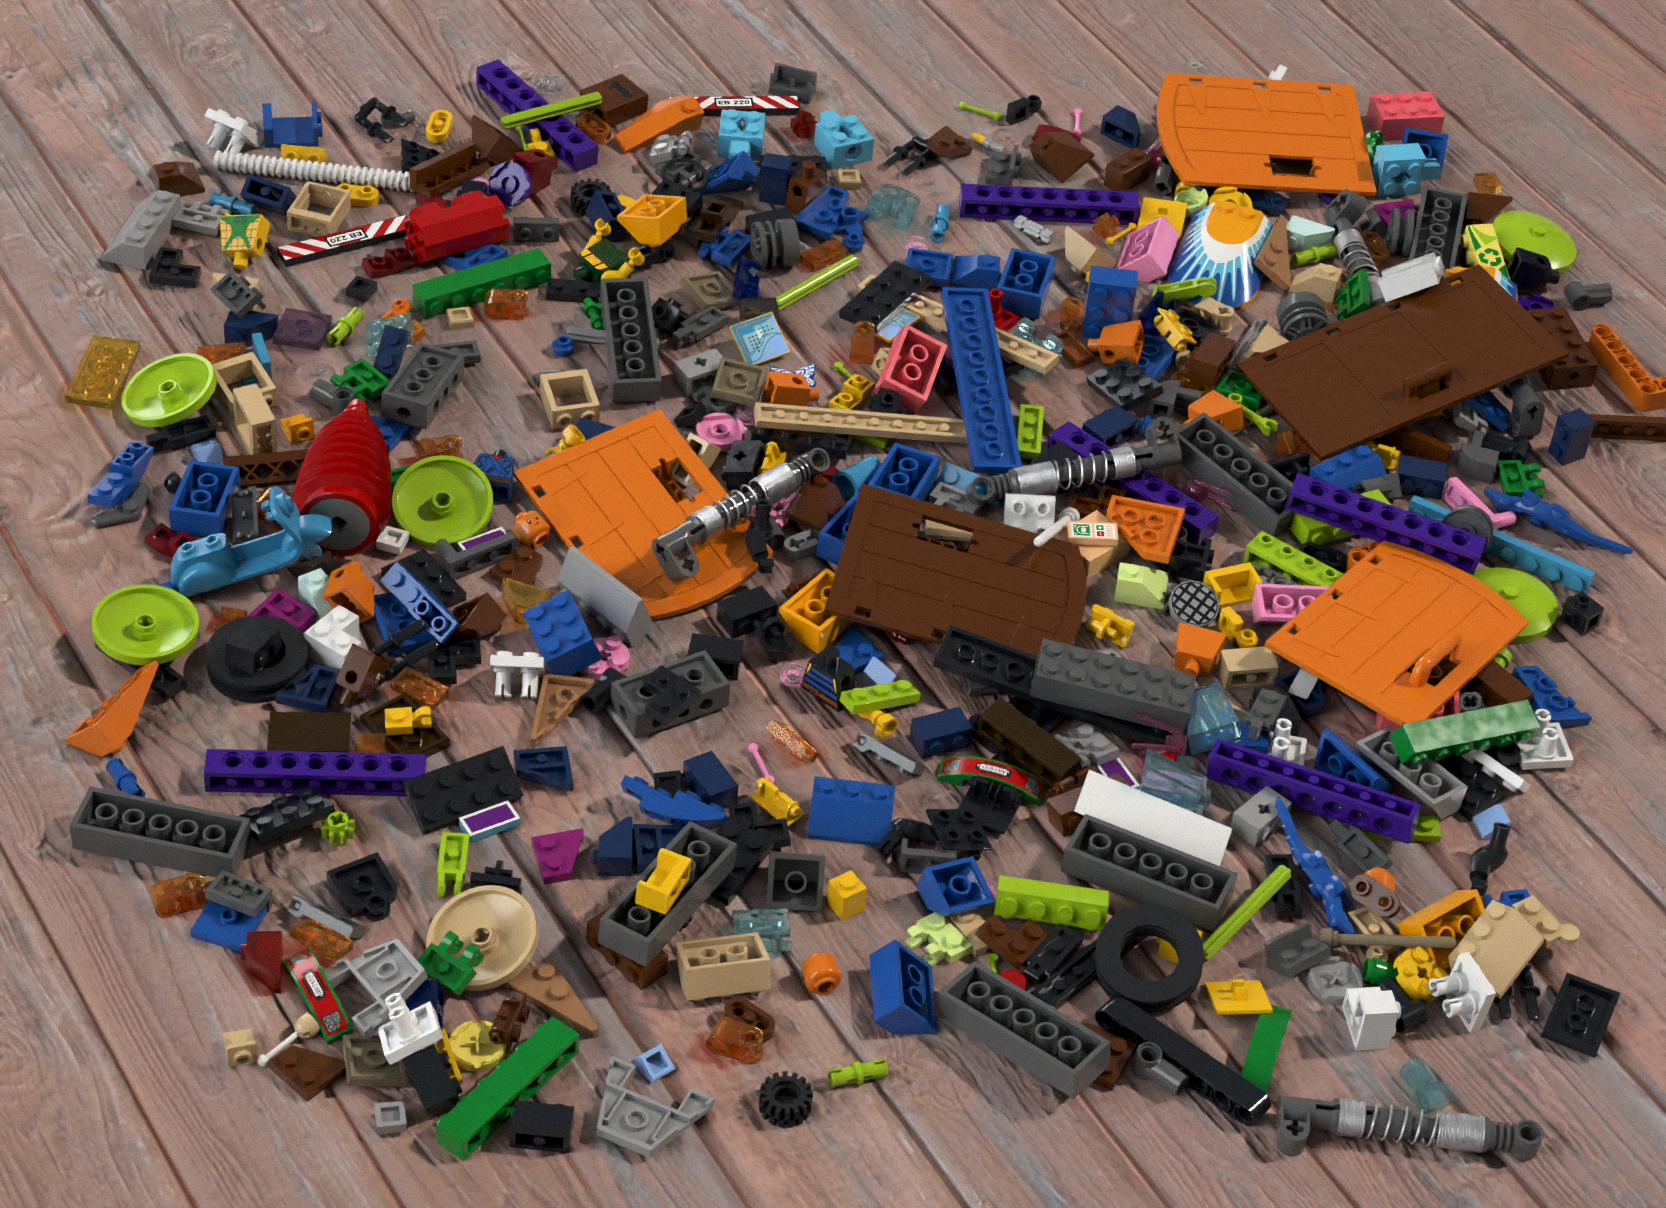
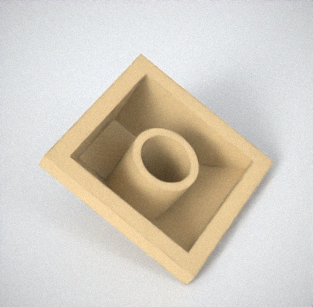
M1066 226L1065 256L1066 260L1072 263L1070 268L1081 276L1083 273L1087 275V272L1091 270V266L1115 267L1117 263L1069 226Z

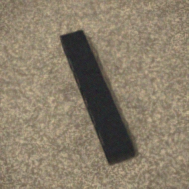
M1117 994L1113 995L1096 1011L1095 1019L1098 1025L1107 1032L1135 1043V1051H1137V1048L1142 1043L1150 1042L1158 1045L1165 1059L1190 1076L1186 1084L1187 1087L1241 1124L1249 1127L1253 1126L1270 1109L1271 1101L1264 1091L1125 997Z

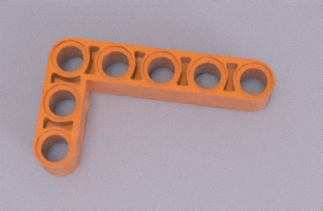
M1606 324L1594 325L1589 338L1588 348L1637 410L1643 412L1666 408V376L1652 379L1611 327Z

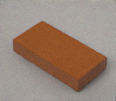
M1070 330L1049 337V343L1074 369L1094 362L1095 355Z

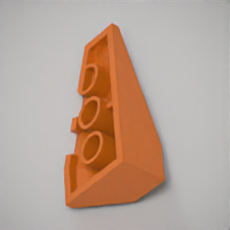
M678 95L657 103L616 134L615 140L624 153L627 154L653 145L655 139L661 135L669 134L670 136L676 135L678 137L684 131L693 132L699 130L705 112L694 96Z
M155 660L140 667L117 689L119 693L105 700L99 706L100 711L91 718L87 717L65 739L66 742L99 757H103L111 752L113 755L120 752L126 746L124 741L132 734L159 666L158 662Z

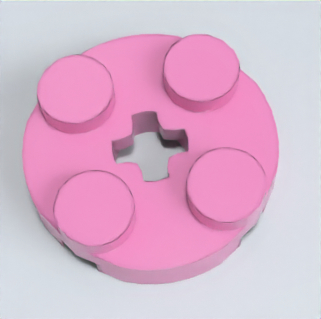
M726 413L708 414L703 417V421L700 424L698 422L696 425V435L721 448L720 452L730 451L733 441L744 440L745 428L743 423L738 418L737 422L730 419V415Z
M617 636L594 638L601 656L607 658V661L600 660L580 671L584 675H586V672L593 675V679L599 681L602 673L609 667H613L622 673L624 670H628L630 665L629 650L622 644L621 638Z

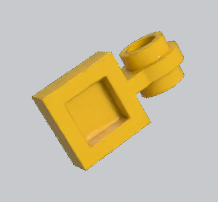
M1230 606L1221 609L1218 622L1219 630L1227 634L1226 637L1231 643L1237 641L1240 648L1255 647L1258 637L1251 629L1243 630L1244 621L1241 616L1236 614Z

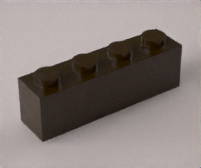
M1000 697L980 714L976 731L1001 750H1005L1010 757L1051 788L1055 782H1061L1070 776L1075 777L1082 758L1075 751L1059 742L1055 736L1039 727L1035 721L1019 712L1012 704L1007 703Z

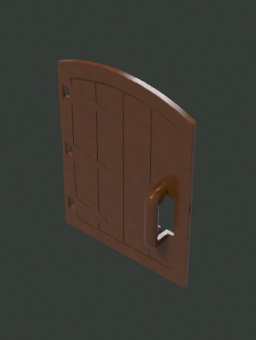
M862 483L824 613L941 645L943 639L931 636L932 632L945 635L949 625L1037 657L1043 638L1072 645L1077 636L1086 602L1084 562L1078 545L1051 538L1041 547H1037L1034 545V539L1040 534ZM922 519L973 533L968 548H962L919 535ZM855 610L869 613L870 617L855 614Z

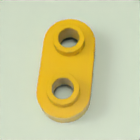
M436 110L431 113L426 126V138L429 141L438 144L448 138L453 125L452 113L447 110Z
M343 183L336 187L350 191L351 206L373 207L379 203V191L372 186Z

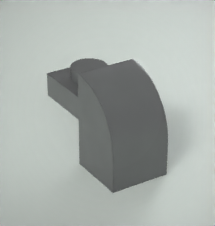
M1178 380L1163 381L1160 383L1163 393L1150 400L1148 415L1154 419L1160 416L1172 419L1174 411L1188 414L1189 405L1201 398L1202 392L1180 387L1181 381Z
M1475 430L1473 439L1468 438L1467 443H1461L1457 467L1468 478L1491 484L1500 451L1481 447L1484 432Z

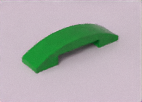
M1272 1004L1273 1013H1261L1241 1072L1243 1078L1265 1093L1267 1092L1279 1049L1292 1010Z

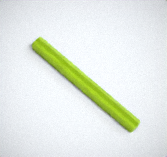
M593 92L502 116L500 124L503 129H509L600 105L602 103V96L599 92Z
M851 254L772 299V307L780 311L857 267L858 258Z
M1284 865L1278 866L1202 943L1205 960L1211 959L1291 878V870L1289 868H1286Z

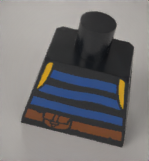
M828 647L808 662L801 688L839 712L845 708L839 701L841 692L855 688L854 668L851 664L840 658L839 649Z

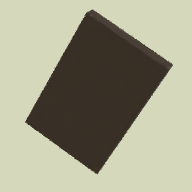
M405 693L360 715V722L391 754H424L428 758L451 746V739L433 721L430 728H413V734L386 736L385 709L412 707V712H415L419 708Z
M270 712L267 750L349 753L351 713Z

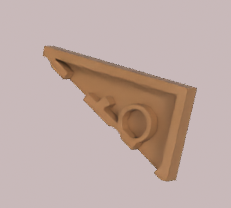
M1281 215L1274 222L1253 264L1285 292L1291 286L1286 218Z
M544 673L530 737L531 747H537L581 703L582 695L594 686L595 679Z
M553 959L523 970L516 977L503 984L504 988L508 991L513 988L523 995L526 993L527 1002L538 1005L543 1011L560 1021L565 1018L576 1024V1030L581 1033L590 1035L593 1038L598 1036V1027Z

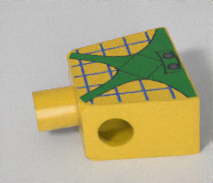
M262 214L220 216L222 250L227 256L234 259V268L245 270L248 266V258H260L262 256L270 222Z

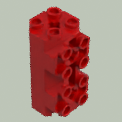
M477 190L455 197L451 201V207L445 208L439 202L413 208L409 212V218L404 220V227L407 233V238L404 239L405 247L408 251H412L417 264H424L491 243L504 242L510 238L508 217L503 218L502 212L506 211L504 204L497 195L488 197L482 191Z

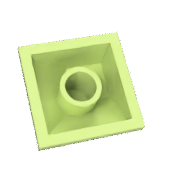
M1120 563L1114 601L1163 609L1169 572L1134 564Z

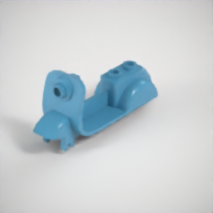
M273 486L270 488V500L261 503V510H271V512L266 513L267 521L276 520L284 528L283 530L235 546L230 545L224 533L212 534L196 541L186 542L177 549L173 556L170 568L171 584L175 586L179 593L189 597L202 592H209L212 589L217 590L218 587L285 567L299 559L302 554L308 560H312V552H315L316 556L320 558L322 550L316 543L331 534V518L319 514L301 516L292 497L288 496L280 487Z

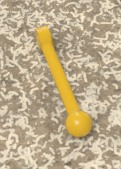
M1129 223L1128 228L1113 237H1107L1105 244L1111 246L1118 238L1130 231H1135L1137 224Z

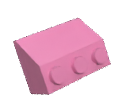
M1164 215L1128 234L1116 268L1138 271L1137 281L1146 283L1163 278L1172 260L1171 257L1176 248L1179 234Z
M1255 584L1251 605L1254 623L1286 624L1330 587Z

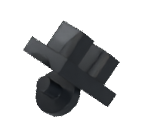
M1307 452L1293 453L1282 459L1266 461L1290 482L1295 481L1297 473L1309 476L1310 454Z
M778 616L768 617L766 621H753V628L771 663L784 661L786 654L793 653V645L785 631V624Z
M497 860L495 868L485 867L484 873L471 872V888L486 885L502 886L512 889L522 896L521 878L513 877V870L504 869V861Z

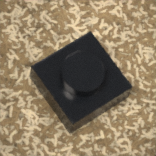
M356 275L346 287V296L367 302L377 291V282Z
M703 403L683 408L673 421L677 428L685 426L691 428L696 426L698 422H701L700 418L707 410Z
M680 770L653 773L656 791L658 788L664 789L672 795V799L678 790L683 792L682 773Z

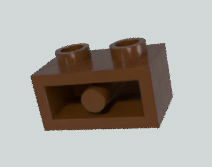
M1136 147L1110 161L1105 168L1104 186L1112 191H1128L1148 180L1152 157Z

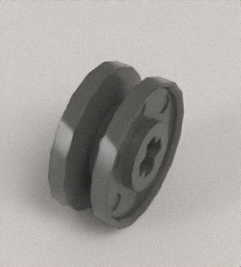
M1392 208L1386 235L1387 254L1393 255L1397 245H1400L1401 256L1409 255L1414 231V210L1407 209L1403 219H1401L1399 208Z
M1473 505L1459 506L1448 513L1441 521L1443 524L1461 530L1466 528L1469 530V533L1487 538L1483 551L1492 542L1494 524L1490 516L1479 507Z

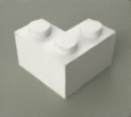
M338 605L305 631L304 638L307 642L308 657L322 666L341 669L351 645L356 644L362 647L361 641H359V616Z
M1380 987L1347 989L1342 1008L1355 1050L1389 1049L1391 1039L1396 1034L1395 1025L1397 1019L1401 1017L1400 1003L1395 1001L1392 990L1381 991Z

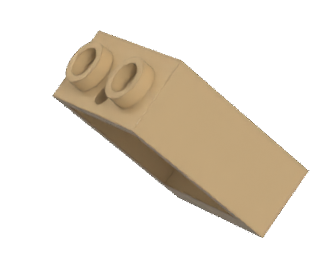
M307 181L287 211L288 230L314 237L335 233L351 210L350 191ZM311 204L334 209L330 216L307 210Z
M253 352L212 364L217 376L214 392L232 420H235L233 394L227 385L245 378L256 377L262 387L260 391L269 408L278 405L277 388Z
M587 369L540 375V396L552 430L566 428L569 424L576 426L580 418L599 422L600 404ZM585 394L588 403L557 407L554 397Z
M252 384L233 389L235 427L249 454L278 452L276 419L258 385Z

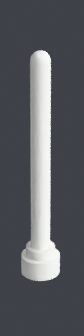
M1072 507L1065 508L1059 514L1058 521L1034 539V545L1037 547L1044 545L1057 533L1066 528L1067 521H1079V512Z

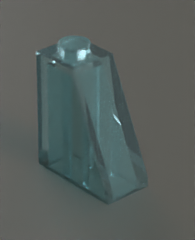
M1219 682L1194 689L1187 731L1190 753L1192 755L1211 750L1217 739L1231 743L1242 740L1239 719Z
M1147 749L1139 790L1202 815L1204 804L1209 805L1211 789L1207 788V777L1153 750Z

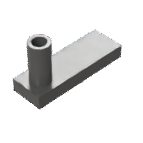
M509 532L458 553L446 539H439L434 544V550L444 560V570L454 580H457L503 560L516 550V537Z

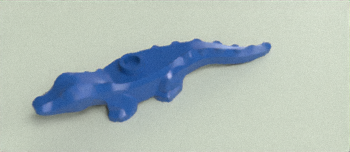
M1486 489L1484 491L1485 497L1494 502L1496 511L1500 513L1513 511L1520 516L1524 515L1529 518V523L1538 528H1541L1543 525L1555 533L1563 534L1566 538L1575 539L1576 542L1586 543L1588 546H1597L1600 549L1605 548L1611 552H1620L1622 554H1631L1633 552V549L1588 532L1568 516L1569 511L1555 503L1549 504L1543 501L1540 496L1532 491L1525 489L1522 497L1509 496L1493 489Z
M1280 797L1276 798L1275 807L1278 810V817L1282 821V827L1286 834L1285 838L1287 843H1289L1292 856L1297 861L1299 869L1306 875V879L1310 881L1311 884L1308 885V888L1315 899L1321 897L1323 900L1330 928H1333V931L1343 932L1344 934H1356L1344 909V906L1349 907L1352 905L1344 891L1345 887L1339 878L1331 873L1322 854L1318 850L1312 852L1302 843L1287 807Z

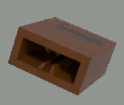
M623 74L580 90V96L593 92H599L602 96V103L600 105L581 110L605 130L647 112L648 94Z

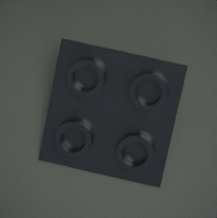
M402 138V173L405 174L407 171L410 174V168L442 153Z
M979 775L977 777L971 776L968 784L970 788L958 809H974L982 827L1004 835L1024 800L1022 794L1018 793V789L1006 786L1003 788L1001 783L998 785V788H995L996 781H992L989 786L990 780L981 778Z
M926 809L927 816L943 850H965L966 857L974 856L976 861L981 858L983 850H992V846L974 809Z

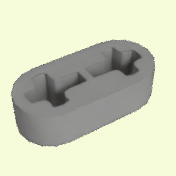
M811 528L786 538L783 549L784 556L790 560H801L816 554L819 532Z

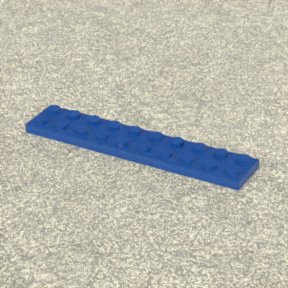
M942 287L940 294L973 473H1007L1009 469L1022 467L988 289Z

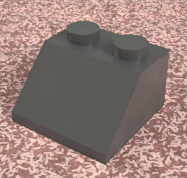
M769 851L766 908L822 912L825 855Z

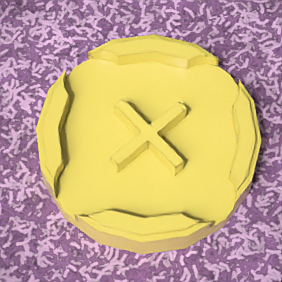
M482 1020L481 1023L468 1021L456 1027L450 1034L449 1042L458 1067L467 1071L481 1072L494 1068L504 1059L506 1044H494L490 1041L489 1031L493 1023Z

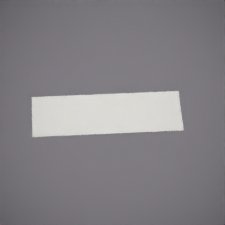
M1092 770L1088 771L1074 812L1081 815L1088 814L1218 866L1221 864L1232 831L1230 827Z

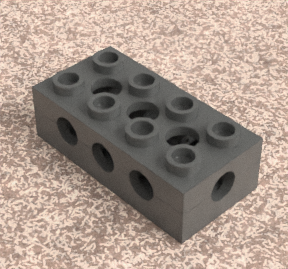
M419 343L382 392L381 417L412 425L416 428L427 429L463 380L465 355Z
M706 650L662 665L701 691V699L666 726L645 713V706L658 695L643 686L644 678L658 667L614 681L611 684V706L635 739L729 706L730 683Z

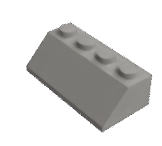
M158 190L140 202L103 254L102 261L146 270L158 253L159 248L162 247L174 229L172 219L181 207L180 195Z
M574 546L569 548L557 579L561 588L560 593L569 589L579 610L584 615L588 616L590 614L602 629L608 628L612 631L613 636L621 638L622 643L625 641L633 647L654 627L643 599Z
M1391 726L1379 730L1355 743L1354 746L1367 761L1440 819H1444L1459 811L1468 787L1433 759H1428L1419 765H1414L1413 762L1402 764L1390 738V735L1396 731Z

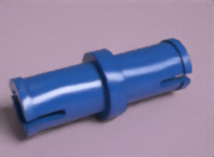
M121 758L109 760L106 769L115 779V786L126 794L145 797L144 790L136 782V775L126 768Z

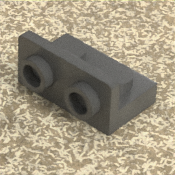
M1014 145L1012 154L991 151L985 184L1012 186L1013 179L1017 180L1021 163L1022 154L1018 153L1019 145Z
M513 217L514 241L559 242V218Z
M229 271L210 289L239 319L256 304L262 310L266 308L265 304L261 301L264 296L255 287L250 289L249 286L251 284L243 275L236 276L232 271Z
M224 870L205 889V899L254 918L264 906H267V912L272 909L271 888Z
M1306 922L1264 944L1267 967L1287 978H1291L1332 956L1330 946L1312 938L1311 925Z

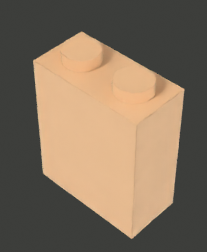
M1097 510L1079 520L1083 522L1110 523ZM1065 528L1057 533L1054 539L1068 542L1067 529ZM1119 532L1118 546L1078 545L1084 562L1086 580L1129 555L1130 544Z

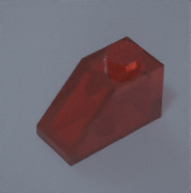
M247 931V943H241V960H247V972L275 994H281L283 967L282 931Z

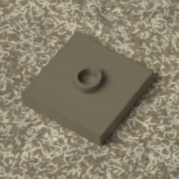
M720 271L681 277L680 285L702 310L711 305L718 309L742 305V296Z
M721 357L711 397L754 407L756 402L759 403L768 368Z
M343 1035L342 1047L348 1086H407L408 1075L403 1062L397 1061L391 1065L388 1063L384 1055L380 1036L373 1035L367 1040L363 1035Z

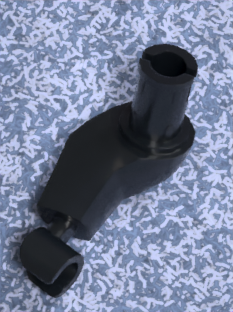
M757 500L754 521L749 524L746 531L745 544L752 560L758 562L759 573L772 574L774 559L768 558L769 552L766 546L773 531V526L770 523L772 503L768 500Z
M897 818L891 822V830L876 847L881 853L885 852L884 855L886 857H890L893 851L901 844L902 838L936 845L939 840L932 825L913 819Z
M1495 822L1490 843L1477 849L1471 857L1469 877L1472 887L1470 890L1477 889L1482 897L1487 891V879L1490 873L1501 867L1509 854L1505 847L1511 827L1505 823Z

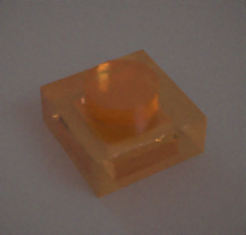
M1495 172L1474 174L1473 181L1479 193L1490 194L1501 191L1502 185Z
M221 607L214 623L215 632L231 621L247 617V611Z
M358 733L357 753H385L386 733Z

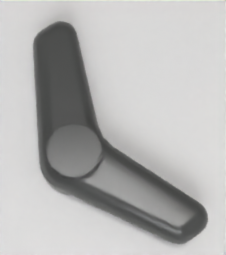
M140 483L129 500L123 503V506L93 515L90 518V523L94 527L99 528L140 520L143 508L150 494V487L145 483Z

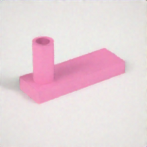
M1457 477L1449 478L1442 498L1453 509L1462 505L1479 507L1490 516L1496 530L1516 523V515L1513 511L1494 514Z

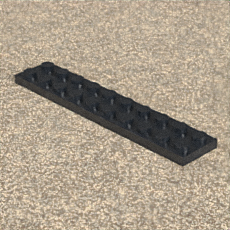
M949 625L932 666L1164 752L1175 753L1178 757L1180 756L1194 714H1190L1182 735L1031 697L1030 692L1036 656Z

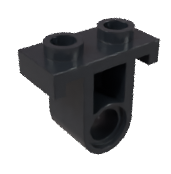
M1202 537L1201 545L1176 541L1169 564L1161 563V569L1169 572V575L1203 583L1205 571L1211 570V566H1207V564L1212 565L1215 550L1210 549L1212 539Z

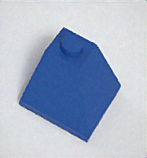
M1405 127L1401 144L1419 143L1426 159L1436 158L1442 169L1448 134Z
M743 150L713 167V170L708 175L707 184L697 192L703 195L738 191L743 187L749 188L757 181L756 176L760 169Z
M992 255L955 256L951 287L988 289V292L991 289H997L1001 257Z
M974 856L925 867L916 885L927 909L945 917L996 903Z

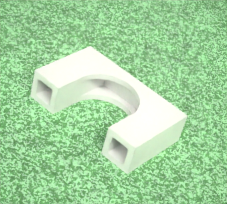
M1435 252L1382 270L1383 277H1380L1378 282L1385 302L1439 284L1444 271L1441 257H1436Z

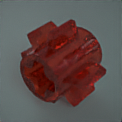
M801 111L795 114V118L791 119L790 128L793 129V134L797 137L805 139L813 136L815 125L818 122L815 121V116L810 112Z

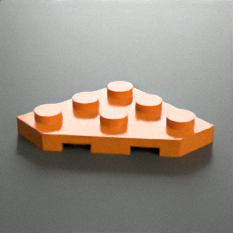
M1112 495L1106 518L1110 523H1117L1118 532L1144 560L1169 564L1185 516V508Z

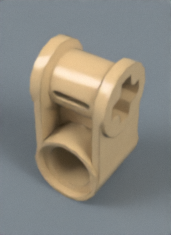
M1206 297L1190 309L1195 314L1221 327L1219 335L1224 336L1232 332L1231 318L1234 316V309L1231 306L1222 304L1211 297Z

